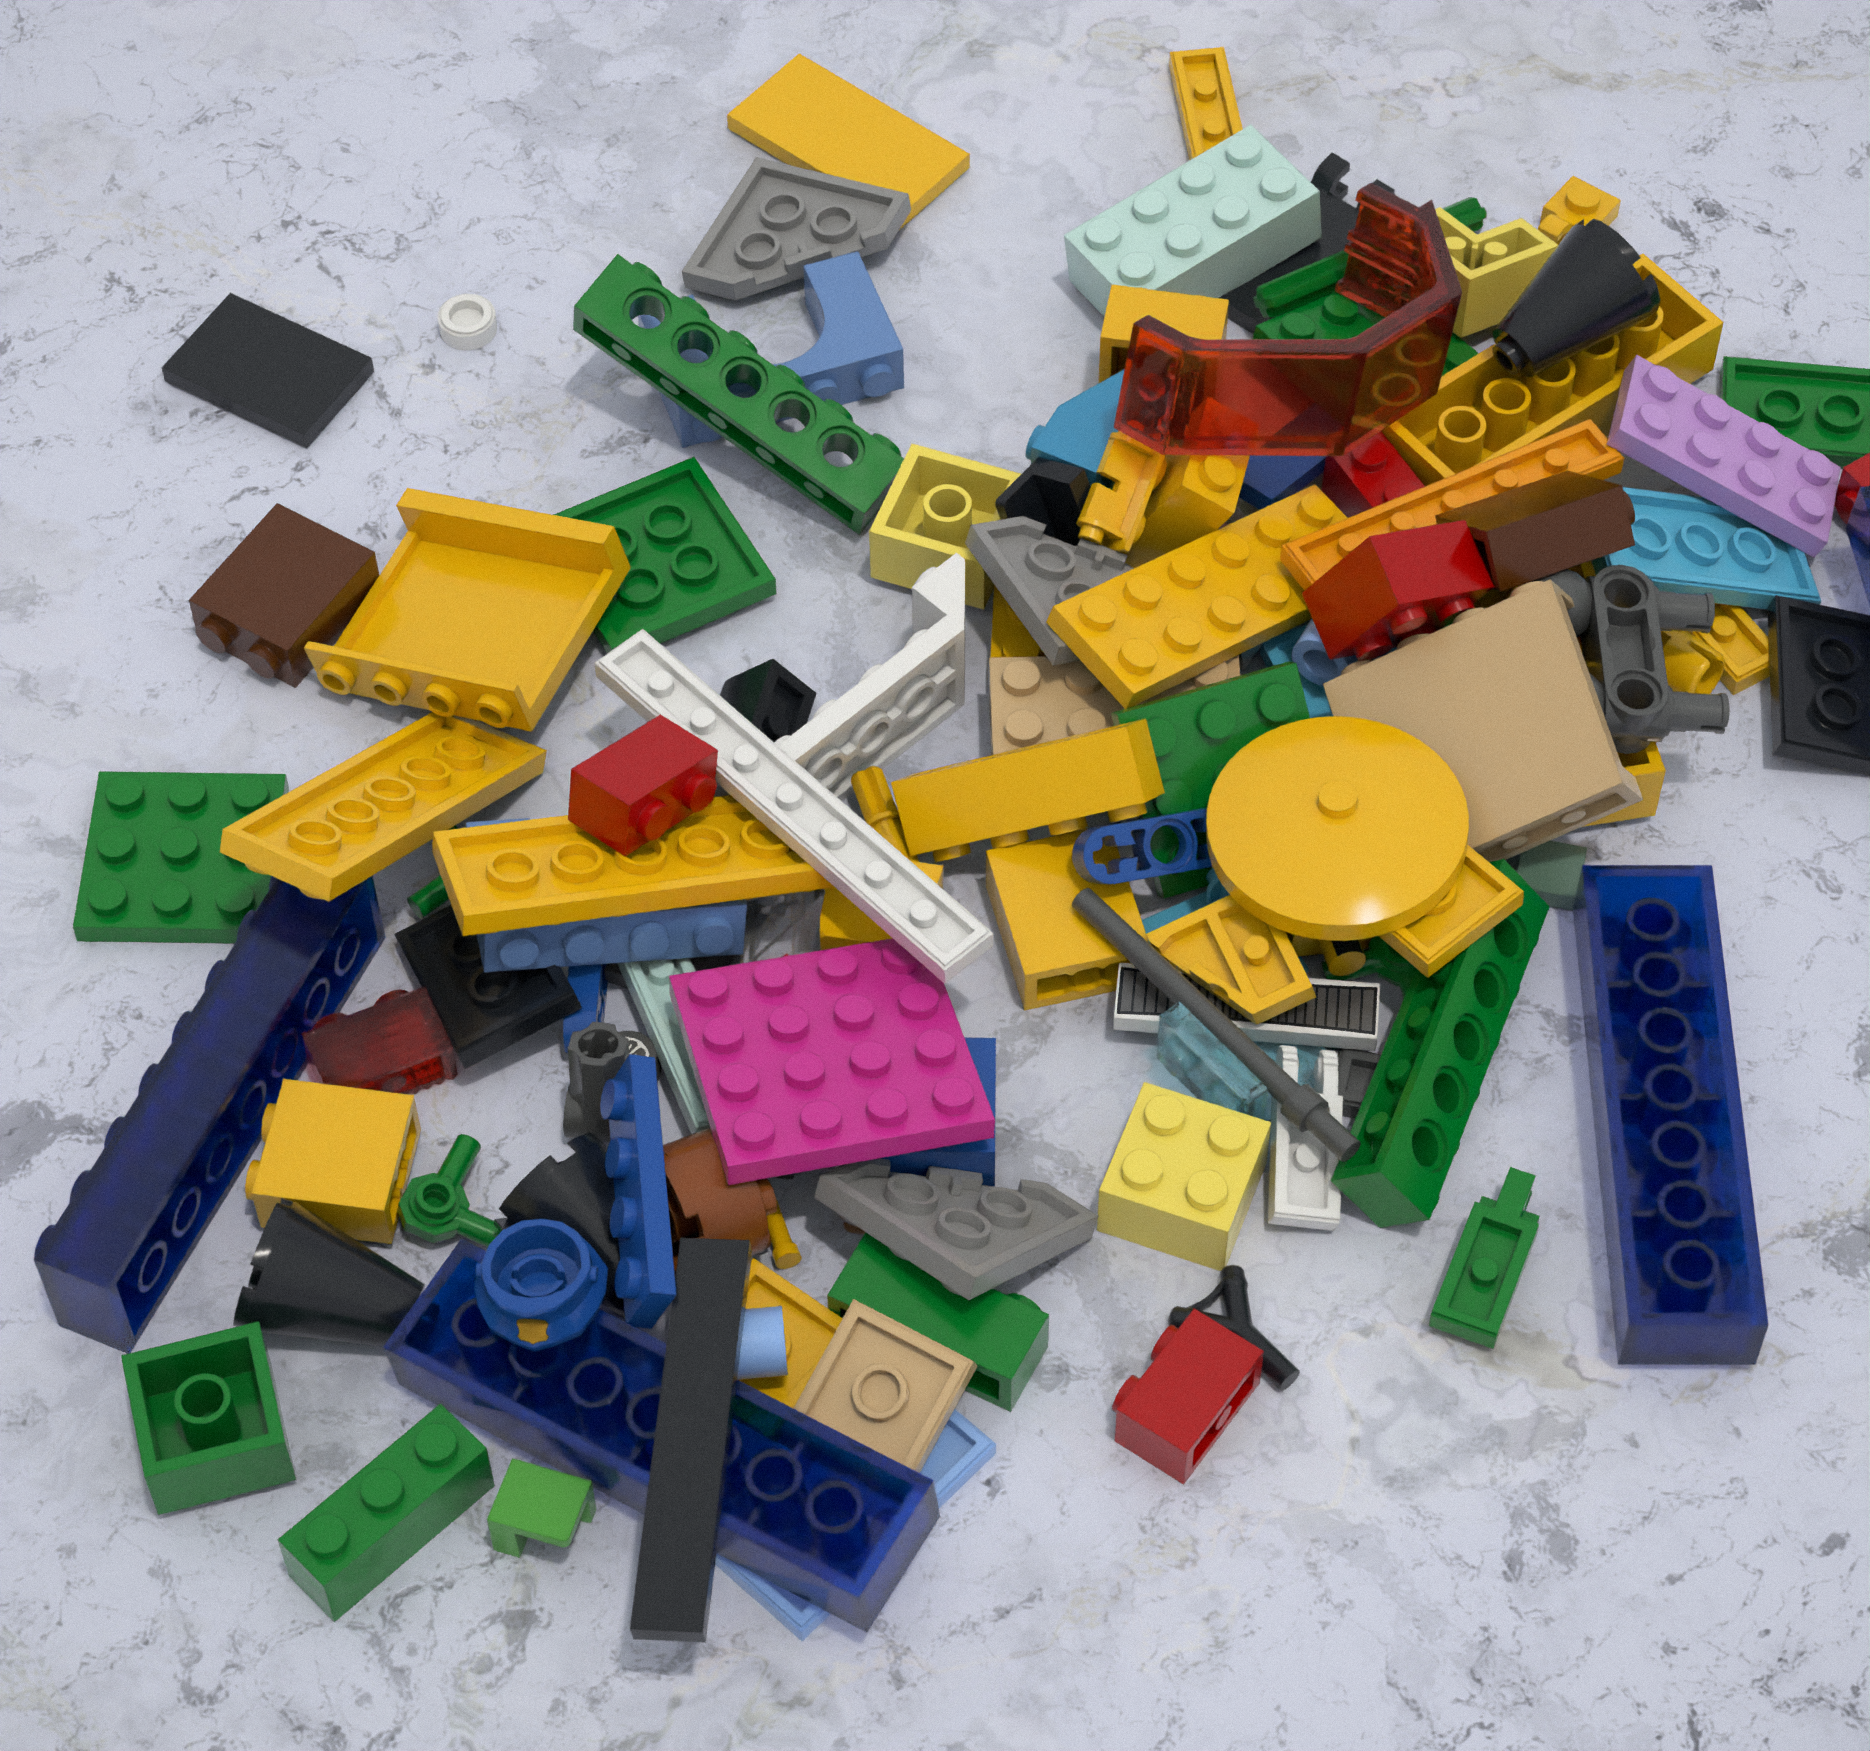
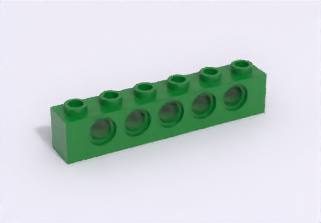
M617 254L574 305L573 330L858 535L862 533L880 510L904 460L901 457L899 448L887 437L878 433L871 435L855 424L851 414L841 404L831 399L823 401L805 388V383L801 377L792 369L784 365H777L775 367L757 354L754 344L743 334L734 330L726 332L712 322L707 311L698 302L687 296L679 298L662 286V282L657 274L649 267L640 262L631 264ZM640 315H650L658 319L661 324L654 328L645 329L637 326L632 320ZM688 349H698L709 358L701 363H691L683 359L680 353ZM735 383H745L753 387L757 393L751 397L741 398L733 395L728 390V387ZM784 417H792L799 420L805 428L798 432H787L782 430L776 424V421ZM833 451L843 452L851 458L853 463L845 467H836L828 463L824 455Z
M1505 859L1489 863L1524 891L1523 905L1429 978L1417 968L1415 969L1350 1131L1361 1142L1360 1148L1349 1160L1345 1162L1338 1161L1331 1178V1182L1379 1228L1430 1220L1433 1210L1438 1204L1439 1194L1453 1158L1460 1147L1462 1134L1474 1103L1479 1097L1485 1074L1494 1051L1499 1045L1500 1035L1513 1001L1519 993L1520 983L1533 949L1538 943L1541 928L1550 908Z

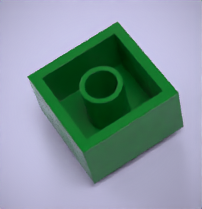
M259 1321L121 1355L144 1477L158 1515L296 1480L272 1364Z

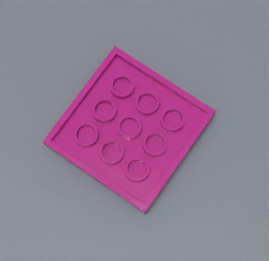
M893 938L669 976L671 1001L728 1185L994 1138L995 1118L944 983Z

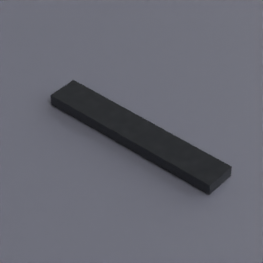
M680 1238L675 1277L676 1297L672 1300L630 1623L633 1639L706 1643L752 1259L750 1240Z

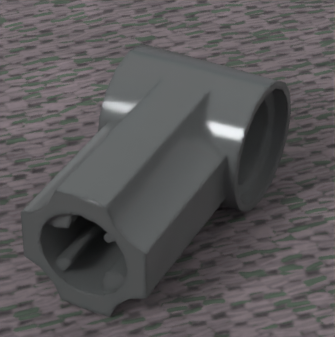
M592 1022L587 1028L572 1032L568 1046L570 1084L567 1090L563 1118V1131L566 1138L574 1139L591 1132L602 1142H610L609 1120L603 1119L600 1109L602 1090L608 1079H614L629 1056V1039L617 1031L615 1024Z

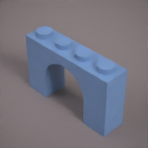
M856 251L803 265L805 306L820 338L803 355L793 360L773 365L775 367L777 365L787 366L801 377L805 383V388L823 401L831 399L841 405L870 397H879L888 392L903 389V347L859 252ZM693 295L687 296L695 300ZM638 316V323L641 328L650 329L661 324L653 316ZM688 349L680 353L683 359L691 363H701L709 358L698 349ZM735 383L728 387V390L733 395L741 398L751 397L757 393L753 387L745 383ZM660 393L682 448L703 442H713L722 438L718 433ZM792 417L781 418L777 420L776 423L792 419Z
M530 818L466 822L465 828L530 820ZM746 899L628 914L621 917H605L567 922L559 925H544L499 931L491 934H477L484 972L540 969L552 965L568 967L743 954L747 902Z

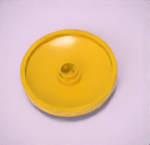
M1345 716L1309 718L1279 726L1262 734L1240 749L1222 769L1213 785L1207 806L1206 840L1208 854L1212 867L1226 891L1240 906L1259 920L1279 930L1311 939L1327 941L1360 940L1390 933L1411 924L1433 909L1450 891L1462 870L1468 845L1469 813L1467 802L1461 785L1447 763L1434 750L1414 736L1393 726L1363 718Z

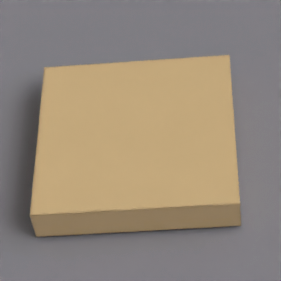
M853 1299L786 1422L797 1430L911 1489L974 1374L977 1365L967 1357Z

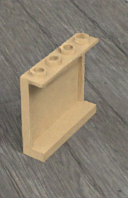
M1551 579L1545 582L1533 581L1523 584L1513 590L1510 598L1488 608L1467 610L1459 614L1453 620V624L1432 634H1417L1408 637L1398 644L1397 650L1375 660L1354 662L1346 666L1341 671L1340 676L1323 683L1333 716L1363 718L1398 728L1425 743L1447 763L1461 785L1467 802L1469 813L1468 845L1488 862L1500 859L1507 860L1643 800L1635 776L1621 764L1567 612L1568 609L1575 607L1573 600Z

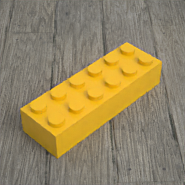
M1642 253L1639 255L1641 258L1633 266L1642 280L1652 274L1661 299L1658 311L1647 320L1532 377H1526L1519 372L1516 375L1508 373L1494 357L1492 352L1494 345L1377 415L1376 427L1382 431L1424 486L1588 419H1591L1607 437L1610 433L1624 370L1636 355L1655 365L1669 369L1676 377L1691 384L1713 370L1724 322Z

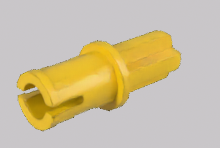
M870 766L865 770L855 772L851 777V784L865 822L910 861L919 862L917 855H909L899 812L883 770L877 766Z

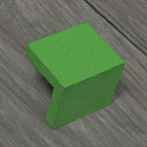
M512 1458L487 1518L493 1550L520 1558L528 1538L559 1547L569 1546L579 1521L591 1523L597 1510L592 1481Z

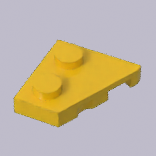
M1231 895L1146 934L1151 946L1171 965L1256 1025L1316 998L1312 984L1286 932L1250 914Z

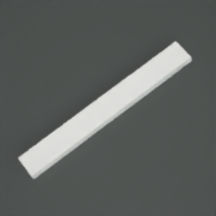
M644 629L595 662L596 677L647 722L661 714L718 749L715 778L717 784L944 984L993 947L994 933Z

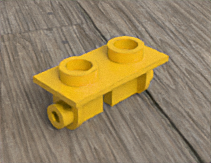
M1121 424L1118 432L1110 434L1097 473L1115 483L1112 490L1099 483H1092L1076 523L1081 528L1078 535L1079 539H1086L1120 553L1130 551L1131 546L1137 542L1144 530L1146 522L1144 511L1152 490L1160 484L1166 472L1167 462L1164 458L1171 439L1165 437L1141 441L1143 431L1128 424Z

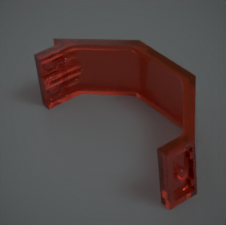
M1372 183L1357 191L1355 201L1360 203L1355 228L1348 231L1347 239L1350 241L1345 244L1344 252L1348 253L1349 256L1344 277L1337 281L1335 291L1386 318L1356 337L1350 339L1206 340L1188 336L1150 315H1146L1133 323L1113 428L1162 455L1344 456L1435 396L1438 392L1462 296V289L1433 201L1430 200L1418 207Z

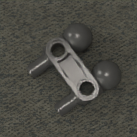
M1626 565L1608 566L1600 570L1596 576H1587L1585 579L1577 572L1565 569L1533 580L1545 582L1551 579L1573 600L1575 607L1568 609L1567 612L1576 637L1581 636L1583 657L1617 752L1624 754L1638 753L1647 748L1651 742H1662L1664 737L1669 735L1670 731L1724 734L1730 712L1727 694H1697L1672 691L1667 682L1661 631L1672 630L1698 631L1708 634L1715 617V602L1712 593L1689 594L1659 591L1658 587L1654 586L1652 580L1643 572Z

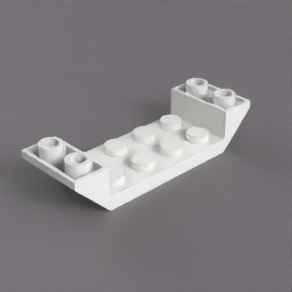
M955 553L940 566L931 567L924 571L912 586L913 636L908 640L905 647L883 665L877 664L868 669L859 683L839 699H832L824 703L817 710L813 719L791 736L785 735L774 742L841 801L854 792L851 777L855 772L865 770L870 766L884 769L965 705V559L958 553ZM717 784L714 797L730 795Z

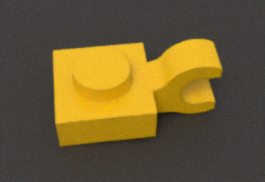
M1572 176L1543 206L1541 224L1538 230L1559 244L1571 227L1583 219L1584 225L1592 219H1596L1609 226L1618 217L1621 200Z

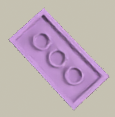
M1638 355L1634 357L1623 373L1607 445L1804 553L1815 557L1828 543L1841 467L1831 462L1822 453L1809 450L1785 437L1771 425L1758 422L1734 409L1720 397L1707 394L1676 377L1669 369L1655 365Z

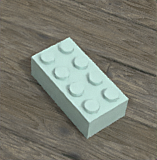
M1249 125L1066 233L1064 241L1069 281L1104 317L1112 284L1219 298L1322 238L1320 191L1252 125Z

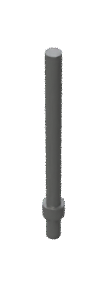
M1085 888L1076 895L1072 902V907L1282 1105L1280 1112L1300 1132L1309 1130L1342 1162L1349 1160L1356 1154L1361 1142L1327 1111L1328 1102L1309 1084L1300 1086L1090 888Z

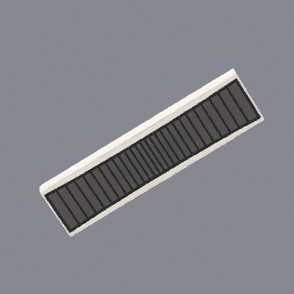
M1119 963L1113 1030L1210 1038L1133 964ZM1178 970L1252 1041L1376 1051L1380 997L1379 983L1309 978L1316 998L1256 1025Z

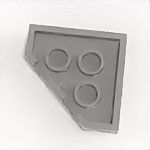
M756 157L681 271L685 288L737 301L803 278V265L856 251L859 252L861 257L888 249L911 211L909 194Z
M1024 516L970 525L965 542L966 546L1051 664L1054 666L1080 661L1046 623L1052 607L1134 569L1124 565L1128 555L1083 538L1080 539L1078 546L1071 545L1045 535L1046 524Z
M881 1158L841 1165L821 1174L814 1195L816 1200L838 1213L844 1222L859 1227L889 1247L894 1255L915 1264L939 1280L948 1291L961 1295L967 1300H971L1091 1239L1098 1219V1215L1048 1183L1021 1179L1018 1190L982 1185V1173L929 1166L926 1177L890 1172V1160Z

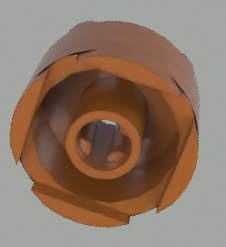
M711 1128L663 1145L675 1270L677 1269L680 1238L750 1240L752 1256L762 1253L766 1248L770 1247L771 1236L768 1229L767 1216L777 1212V1201L773 1188L767 1178L728 1185Z

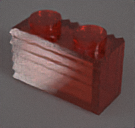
M425 986L411 992L402 989L390 991L382 995L375 1002L374 1006L348 1016L344 1013L327 1015L317 1021L313 1029L301 1033L307 1060L317 1083L400 1094H417L420 1089L428 1090L433 1084L441 1085L445 1079L453 1080L458 1075L453 1046Z

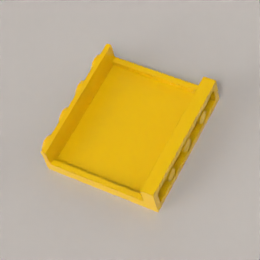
M407 488L396 506L408 531L334 646L308 641L304 647L317 673L318 680L324 688L340 695L350 693L378 699L392 706L402 704L430 710L444 717L454 715L483 721L496 728L507 726L532 732L631 568L615 527Z

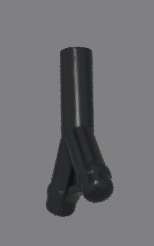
M1238 1265L1224 1267L1220 1272V1283L1206 1298L1187 1308L1175 1306L1171 1310L1168 1319L1169 1326L1174 1325L1179 1328L1195 1308L1262 1349L1264 1353L1261 1372L1280 1390L1288 1388L1299 1376V1369L1253 1325L1247 1291L1248 1282L1242 1267ZM1223 1294L1226 1316L1203 1311Z

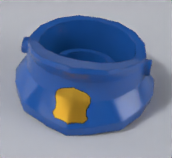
M548 1219L523 1220L502 1230L488 1245L483 1260L476 1264L474 1289L477 1305L493 1334L514 1345L534 1352L554 1347L581 1336L597 1316L606 1295L608 1267L595 1249L575 1229L565 1223Z

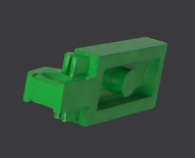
M1510 1167L1497 1201L1482 1196L1479 1202H1474L1432 1309L1429 1321L1430 1327L1494 1349L1537 1237L1540 1216L1526 1211L1533 1191L1531 1189L1536 1175Z

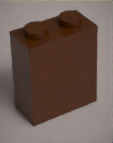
M1564 471L1435 515L1437 524L1466 520L1493 582V589L1500 592L1635 545L1631 525L1635 522V511L1632 501L1623 490L1622 485L1571 471Z
M276 503L189 599L196 635L210 650L216 653L226 652L246 662L260 676L267 679L275 677L296 688L314 668L304 650L306 643L310 641L333 646L379 577L375 552Z

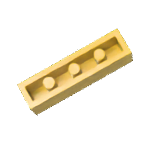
M1146 718L913 773L891 782L909 855L914 856L932 851L934 862L945 861L971 853L970 842L990 838L992 849L1027 841L1029 840L1027 829L1048 825L1051 836L1079 830L1088 826L1086 816L1107 811L1110 822L1140 816L1147 813L1145 802L1165 793Z

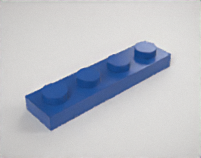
M629 1054L614 1079L606 1081L600 1102L601 1115L603 1119L609 1120L610 1142L606 1151L605 1170L609 1178H614L615 1201L610 1214V1231L613 1237L619 1239L620 1261L615 1274V1292L618 1298L624 1300L625 1325L628 1327L652 1329L676 1297V1284L655 1057Z

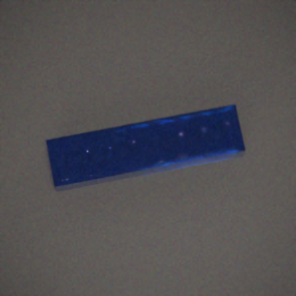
M1582 865L1573 905V916L1618 1365H1756L1769 1324L1712 865Z
M271 876L269 891L257 910H250L244 916L238 930L236 943L225 960L217 961L211 968L206 979L205 991L192 1012L186 1011L177 1021L172 1034V1043L158 1064H151L145 1071L139 1085L138 1096L125 1117L119 1116L111 1124L105 1138L104 1149L91 1170H84L76 1179L71 1190L70 1203L56 1225H49L38 1239L33 1260L60 1327L129 1354L132 1352L261 1142L262 1120L267 1104L277 1103L283 1079L299 1080L385 940L386 936L373 876L330 902L324 899L308 897L299 888Z
M461 1238L383 1347L398 1384L436 1405L441 1403L451 1413L566 1474L592 1481L593 1488L645 1515L667 1343L600 1309L597 1316L581 1336L554 1347L534 1352L510 1343L490 1331L477 1305L474 1289L476 1264L483 1260L486 1251ZM737 1380L717 1554L867 1633L940 1518L934 1481Z

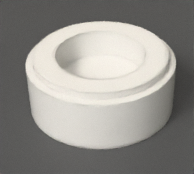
M476 294L454 296L443 303L438 311L441 338L452 348L458 350L479 349L491 342L496 335L497 321L495 309L492 303L482 296Z

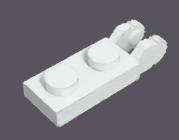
M1281 1045L1279 1050H1277L1275 1062L1298 1083L1299 1058L1297 1048L1295 1046ZM1321 1050L1314 1064V1090L1328 1102L1327 1111L1342 1124L1343 1096L1338 1095V1053L1336 1051ZM1272 1096L1268 1224L1334 1231L1339 1225L1341 1190L1331 1182V1178L1339 1159L1309 1130L1300 1132L1280 1112L1282 1105Z

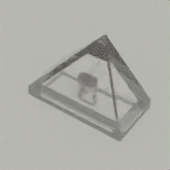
M818 889L811 892H796L746 900L743 954H741L740 964L778 958L786 953L790 956L812 952L825 890Z

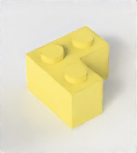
M1441 207L1395 223L1388 278L1411 296L1425 311L1433 314L1439 322L1460 338L1499 324L1558 244L1522 218L1476 234Z

